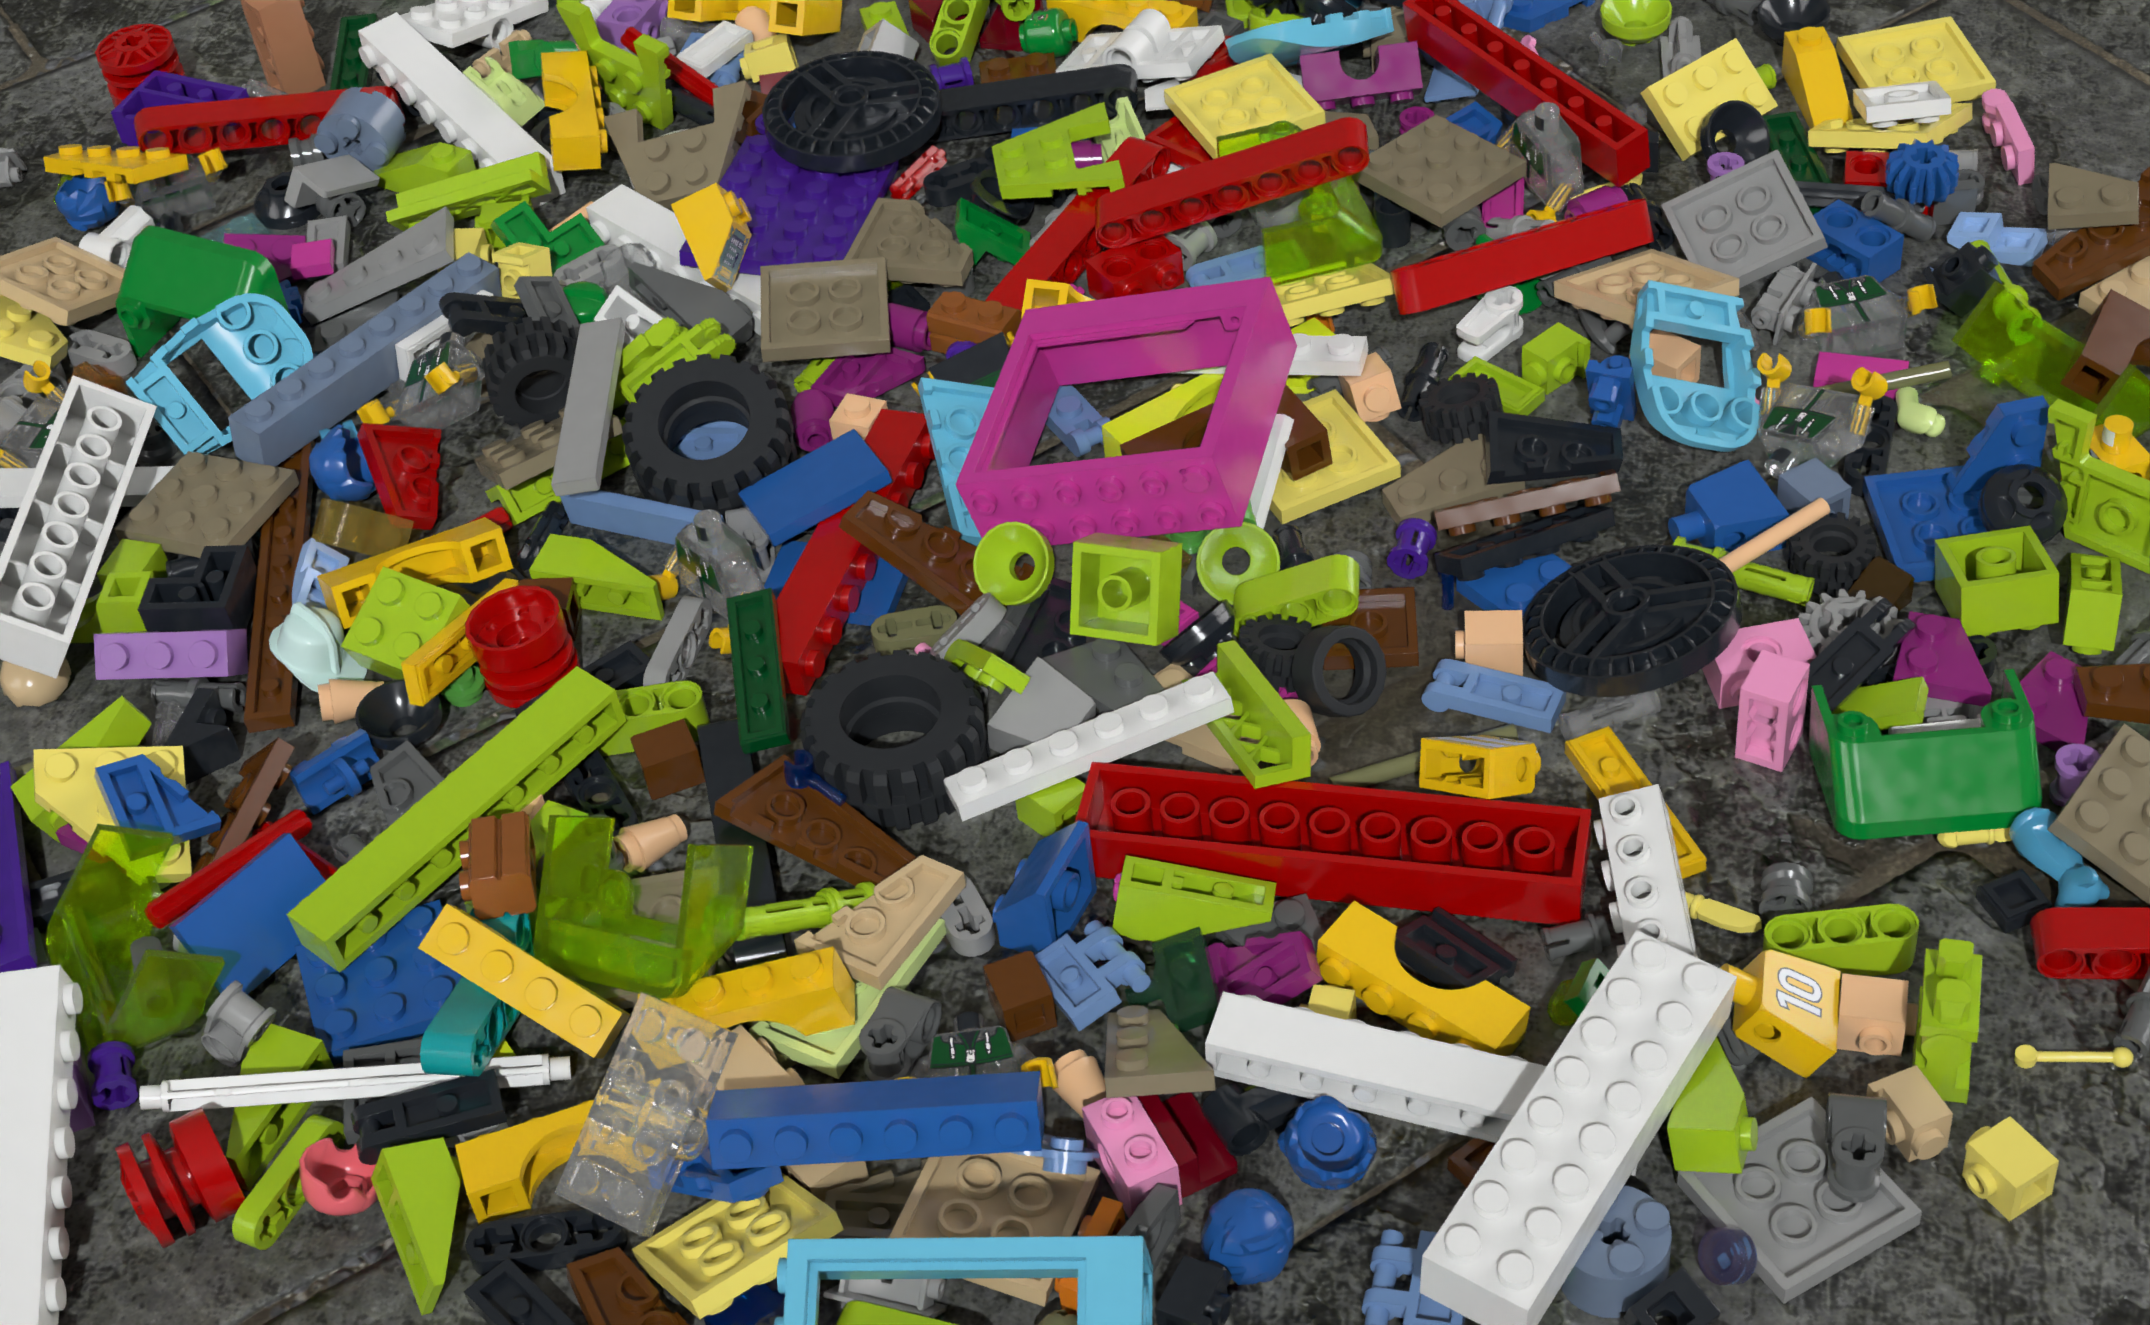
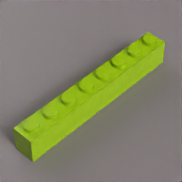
M578 666L556 682L552 688L526 710L522 711L511 723L491 740L487 741L476 753L456 770L452 771L441 783L420 801L416 802L407 812L386 830L377 835L372 842L287 913L301 944L339 973L462 866L459 841L468 840L471 819L495 816L497 819H500L502 814L520 812L538 796L545 794L627 722L616 690Z

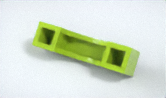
M109 572L102 591L86 599L70 643H94V634L147 631L138 612V607L149 579L155 578L153 572Z

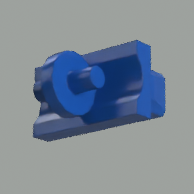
M1618 355L1608 357L1601 363L1589 359L1585 371L1590 413L1593 414L1591 424L1620 428L1623 419L1634 421L1637 404L1631 360Z
M360 728L351 735H344L331 744L330 748L309 761L304 760L294 766L289 776L308 812L315 815L347 794L355 797L361 793V785L372 779L370 767L380 759L371 745L367 732Z

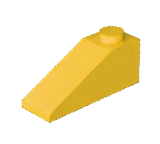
M1824 26L1804 27L1800 30L1784 32L1781 72L1809 129L1823 121L1838 118L1843 119V126L1846 125L1847 121L1853 119L1836 50Z

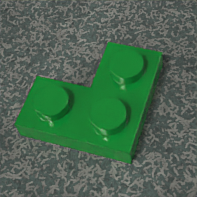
M526 201L497 217L491 224V228L506 247L517 242L549 247L552 276L561 266L597 247L605 245L581 213L549 232Z

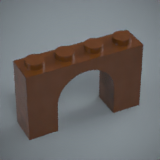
M2112 289L2089 318L2060 382L2061 385L2100 406L2123 378L2128 366L2141 365L2150 367V310Z
M1285 384L1276 414H1285L1294 419L1289 440L1284 444L1286 451L1281 468L1294 482L1333 464L1327 429ZM1214 403L1121 444L1122 456L1200 447Z

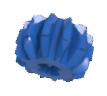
M1914 139L1912 145L1900 143L1897 151L1890 152L1889 159L1886 161L1885 182L1887 184V191L1895 194V200H1909L1912 205L1924 203L1927 207H1930L1932 201L1945 202L1947 196L1954 193L1955 187L1958 185V155L1949 152V145H1934L1933 139L1927 143H1921L1919 140Z

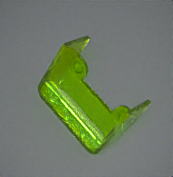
M1276 121L1270 125L1216 137L1218 158L1303 130L1291 122ZM1351 175L1309 188L1310 195L1301 200L1298 205V221L1261 229L1264 277H1271L1274 286L1369 264L1381 257L1383 253L1382 233Z
M1996 280L1951 340L1981 365L1977 373L1997 387L2005 381L2030 398L2043 395L2049 406L2057 399L2063 400L2097 414L2095 426L2104 424L2105 419L2111 415L2126 416L2134 423L2132 435L2136 439L2150 430V380L2139 369L2129 364L2099 404L2061 385L2060 382L2079 341L2035 315Z
M549 815L534 935V954L538 960L566 976L659 999L680 998L700 980L740 937L744 927L754 846L688 844L679 922L674 924L632 914L634 904L633 883L625 872L609 868L615 818Z
M97 824L49 921L46 945L52 965H61L71 980L79 984L82 991L83 1008L81 1013L76 1014L75 1029L86 1057L92 1048L104 1042H124L135 1051L189 1028L202 1015L205 1001L225 965L223 957L146 949L135 972L133 971L134 966L130 946L138 938L152 936L150 931L153 925L147 919L144 910L149 902L163 894L160 891L155 876L174 841L172 833Z

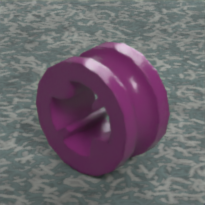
M1421 106L1403 110L1399 117L1401 125L1400 135L1435 115L1434 112L1429 108Z

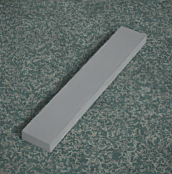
M622 317L580 324L551 483L556 496L600 490L626 330Z

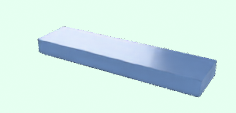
M602 490L560 496L571 524L677 545L676 539H678L681 545L682 543H687L692 549L727 555L729 552L725 546L714 538L713 516L727 530L726 523L721 514ZM694 524L700 528H705L708 541H702L697 537Z

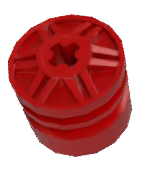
M151 23L135 24L121 28L105 37L98 44L95 51L104 80L108 82V90L115 108L154 70L186 76L183 66L179 62V55L171 32L160 25Z
M515 586L500 590L486 597L473 608L465 622L466 638L474 658L479 663L480 673L485 680L487 691L496 703L509 708H518L551 688L576 666L580 667L579 655L574 647L572 636L567 631L566 620L559 601L551 591L538 586Z
M202 1106L169 1121V1129L174 1146L166 1150L162 1149L149 1132L142 1134L141 1138L150 1158L139 1162L129 1142L115 1147L120 1160V1179L141 1224L158 1239L163 1249L176 1243L167 1222L168 1219L178 1215L187 1235L190 1236L196 1233L191 1208L202 1204L210 1217L217 1223L235 1214L245 1200V1196Z

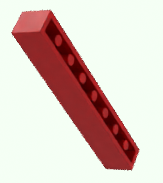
M1407 0L1402 3L1407 40L1410 42L1417 41L1418 47L1567 151L1548 126L1552 107L1567 131L1572 136L1578 138L1581 162L1617 187H1621L1650 167L1648 129L1458 0ZM1535 114L1544 120V132L1535 127Z
M881 409L864 441L886 467L893 482L874 493L908 508V503L915 489H919L922 485L924 472L931 459H935L925 415L922 413ZM854 504L818 523L776 600L786 693L808 695L815 679L821 677L825 667V660L833 645L839 643L846 620L850 613L855 612L857 609L859 596L866 582L872 580L875 574L876 564L880 556L839 528L842 517Z

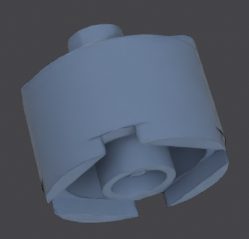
M360 87L349 88L340 94L320 122L317 135L314 138V144L328 159L351 155L370 171H375L387 166L404 142L407 132L404 133L403 125L406 121L399 107L384 94L373 91L372 94L360 92L362 89Z
M1624 1185L1564 1281L1562 1291L1566 1298L1577 1308L1591 1315L1603 1318H1620V1312L1628 1311L1632 1305L1669 1277L1672 1239L1670 1215L1667 1208L1643 1191Z

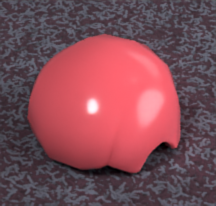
M323 1138L306 1147L299 1160V1174L304 1198L316 1211L327 1215L347 1216L364 1212L378 1200L371 1181L376 1164L366 1165L361 1163L356 1144L351 1149L341 1150L335 1146L332 1138Z

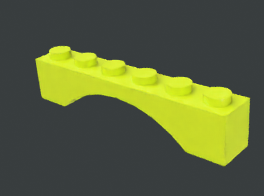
M1315 317L1291 329L1292 334L1303 333L1308 336L1336 335ZM1202 374L1103 424L1101 427L1105 458L1122 456L1121 444L1214 403L1224 374ZM1288 375L1286 385L1295 394H1309V392L1316 390V388L1307 389V381L1320 375Z

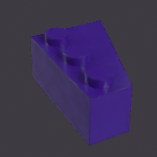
M154 70L111 111V115L122 143H126L127 146H139L133 123L135 115L143 108L249 98L246 88ZM231 123V124H228L227 126H234V125H236L237 123ZM190 127L187 130L197 129L198 127ZM153 130L148 133H157L158 130Z

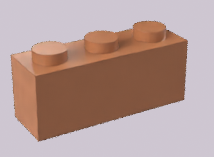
M240 0L269 90L275 95L314 92L325 86L326 83L322 73L324 63L315 50L312 41L315 38L314 31L304 16L302 9L305 7L304 0Z

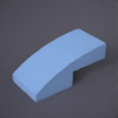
M1960 212L1947 235L1948 243L1958 249L1967 242L1984 240L1989 244L1999 263L2026 267L2033 266V262L2042 255L2048 243L2046 228L2004 227L2002 213Z
M310 538L305 542L300 552L293 580L292 605L296 602H301L306 607L316 606L327 609L317 576L347 566L350 558L314 538Z

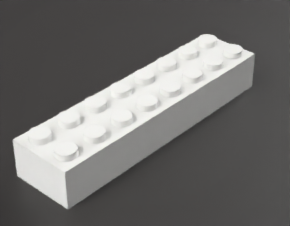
M72 376L0 556L1 660L57 678L157 406L77 376Z
M1636 930L1422 1255L1419 1293L1480 1325H1538L1728 1019L1737 976Z

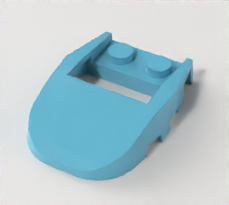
M1391 8L1377 11H1356L1344 18L1343 12L1329 14L1325 16V23L1312 25L1310 17L1284 21L1226 39L1225 44L1231 59L1238 64L1266 54H1272L1283 67L1293 66L1297 64L1301 55L1339 51L1343 47L1393 32Z
M1648 280L1638 292L1630 347L1634 381L1646 419L1666 437L1692 447L1731 452L1748 444L1757 434L1760 424L1761 406L1755 402V393L1762 383L1760 371L1758 368H1753L1750 350L1754 347L1750 329L1740 328L1737 312L1744 307L1743 298ZM1656 329L1722 342L1724 388L1652 375L1651 369L1654 366L1653 349L1649 348L1650 331Z
M255 293L237 295L216 305L215 309L196 319L195 317L181 326L180 330L150 357V362L134 379L131 376L125 382L138 400L157 406L153 418L183 455L188 451L208 454L231 442L232 436L230 425L220 431L167 366L200 340H203L251 401L313 359L311 344L307 336L286 309L274 299Z

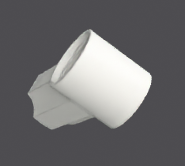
M130 205L102 233L90 232L84 235L80 241L79 248L125 269L134 238L146 226H155L153 218L146 214L141 207Z

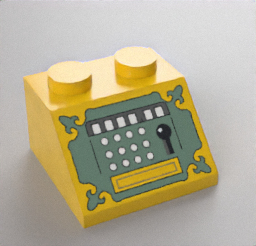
M714 183L671 204L704 280L715 288L727 292L732 289L752 234L747 226V222L752 221V218L742 198L737 199L732 190L727 192L719 184Z

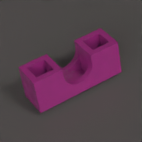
M1417 41L1378 46L1375 51L1376 72L1369 78L1362 80L1353 79L1345 74L1340 64L1339 51L1301 55L1297 62L1298 74L1302 77L1303 88L1324 111H1336V105L1351 104L1352 109L1369 108L1375 106V100L1390 99L1391 104L1408 103L1414 101V95H1419L1423 89Z

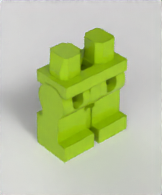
M1943 938L1939 941L1938 950L1926 948L1923 986H1920L1917 1003L1918 1013L1912 1066H1918L1943 1101L1967 1104L1972 1042L1977 1043L1979 1033L1983 955L1973 954L1974 944L1970 941Z

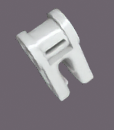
M1509 285L1487 292L1457 324L1456 334L1464 340L1457 348L1458 358L1468 362L1476 356L1488 361L1512 341L1520 338L1523 334V320L1519 316V311L1523 307V294L1519 289Z

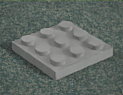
M1778 149L1661 204L1663 212L1687 261L1739 278V288L1828 247L1822 231Z
M1812 1096L1758 1126L1757 1148L1755 1151H1748L1742 1174L1678 1171L1677 1185L1721 1234L1728 1230H1737L1748 1237L1755 1254L1753 1270L1783 1304L1920 1225L1922 1211L1881 1168L1878 1193L1868 1201L1859 1203L1844 1201L1831 1191L1828 1184V1144L1825 1143L1826 1110Z

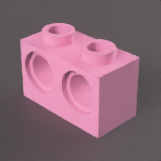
M1761 650L1740 688L1735 758L1783 772L1803 734L1810 669L1809 663Z

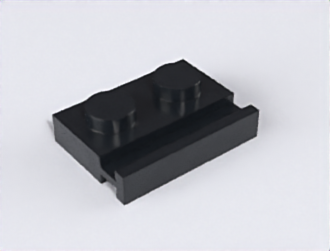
M1439 906L1434 909L1432 916L1426 917L1423 915L1400 928L1396 933L1395 953L1397 958L1442 989H1464L1484 980L1497 986L1502 977L1510 978L1514 976L1517 958Z

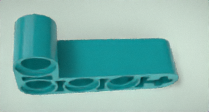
M474 908L470 912V915L475 917ZM505 912L503 917L480 920L534 956L528 913L511 916L508 912ZM462 976L423 1034L420 1048L422 1070L425 1074L479 1077L521 1012Z

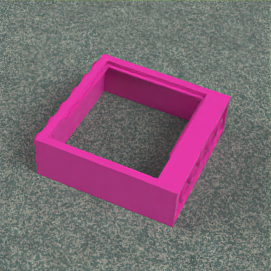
M1271 277L1026 309L955 484L981 538L999 524L1016 521L1028 524L1040 531L1048 539L1050 545L1071 544L1073 541L1096 532L1141 537L1241 527L1297 348ZM1227 366L1200 447L1029 466L1059 386Z

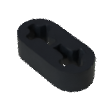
M973 158L928 174L923 181L927 203L934 207H947L956 204L960 197L969 200L973 192L971 182L983 170L995 171L994 163L986 158Z

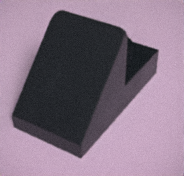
M196 689L164 745L183 746L186 785L238 761L241 757L231 729L226 726V713L222 709L214 689Z

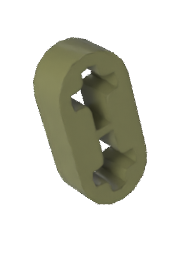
M934 605L882 615L871 625L874 649L876 653L880 652L881 656L893 655V650L911 649L914 651L915 647L920 643H926L932 648L939 638L958 619L953 609L944 605ZM943 626V628L934 629L935 627ZM897 634V636L888 637L889 635Z

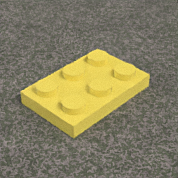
M1736 38L1650 85L1640 93L1682 161L1703 151L1700 142L1701 126L1708 112L1716 106L1730 100L1744 101L1754 106L1762 116L1778 107V104ZM1718 132L1715 137V143L1727 136L1723 132Z

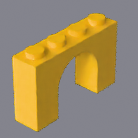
M668 0V18L697 22L735 20L741 10L749 6H756L768 13L769 32L798 36L840 32L842 0Z

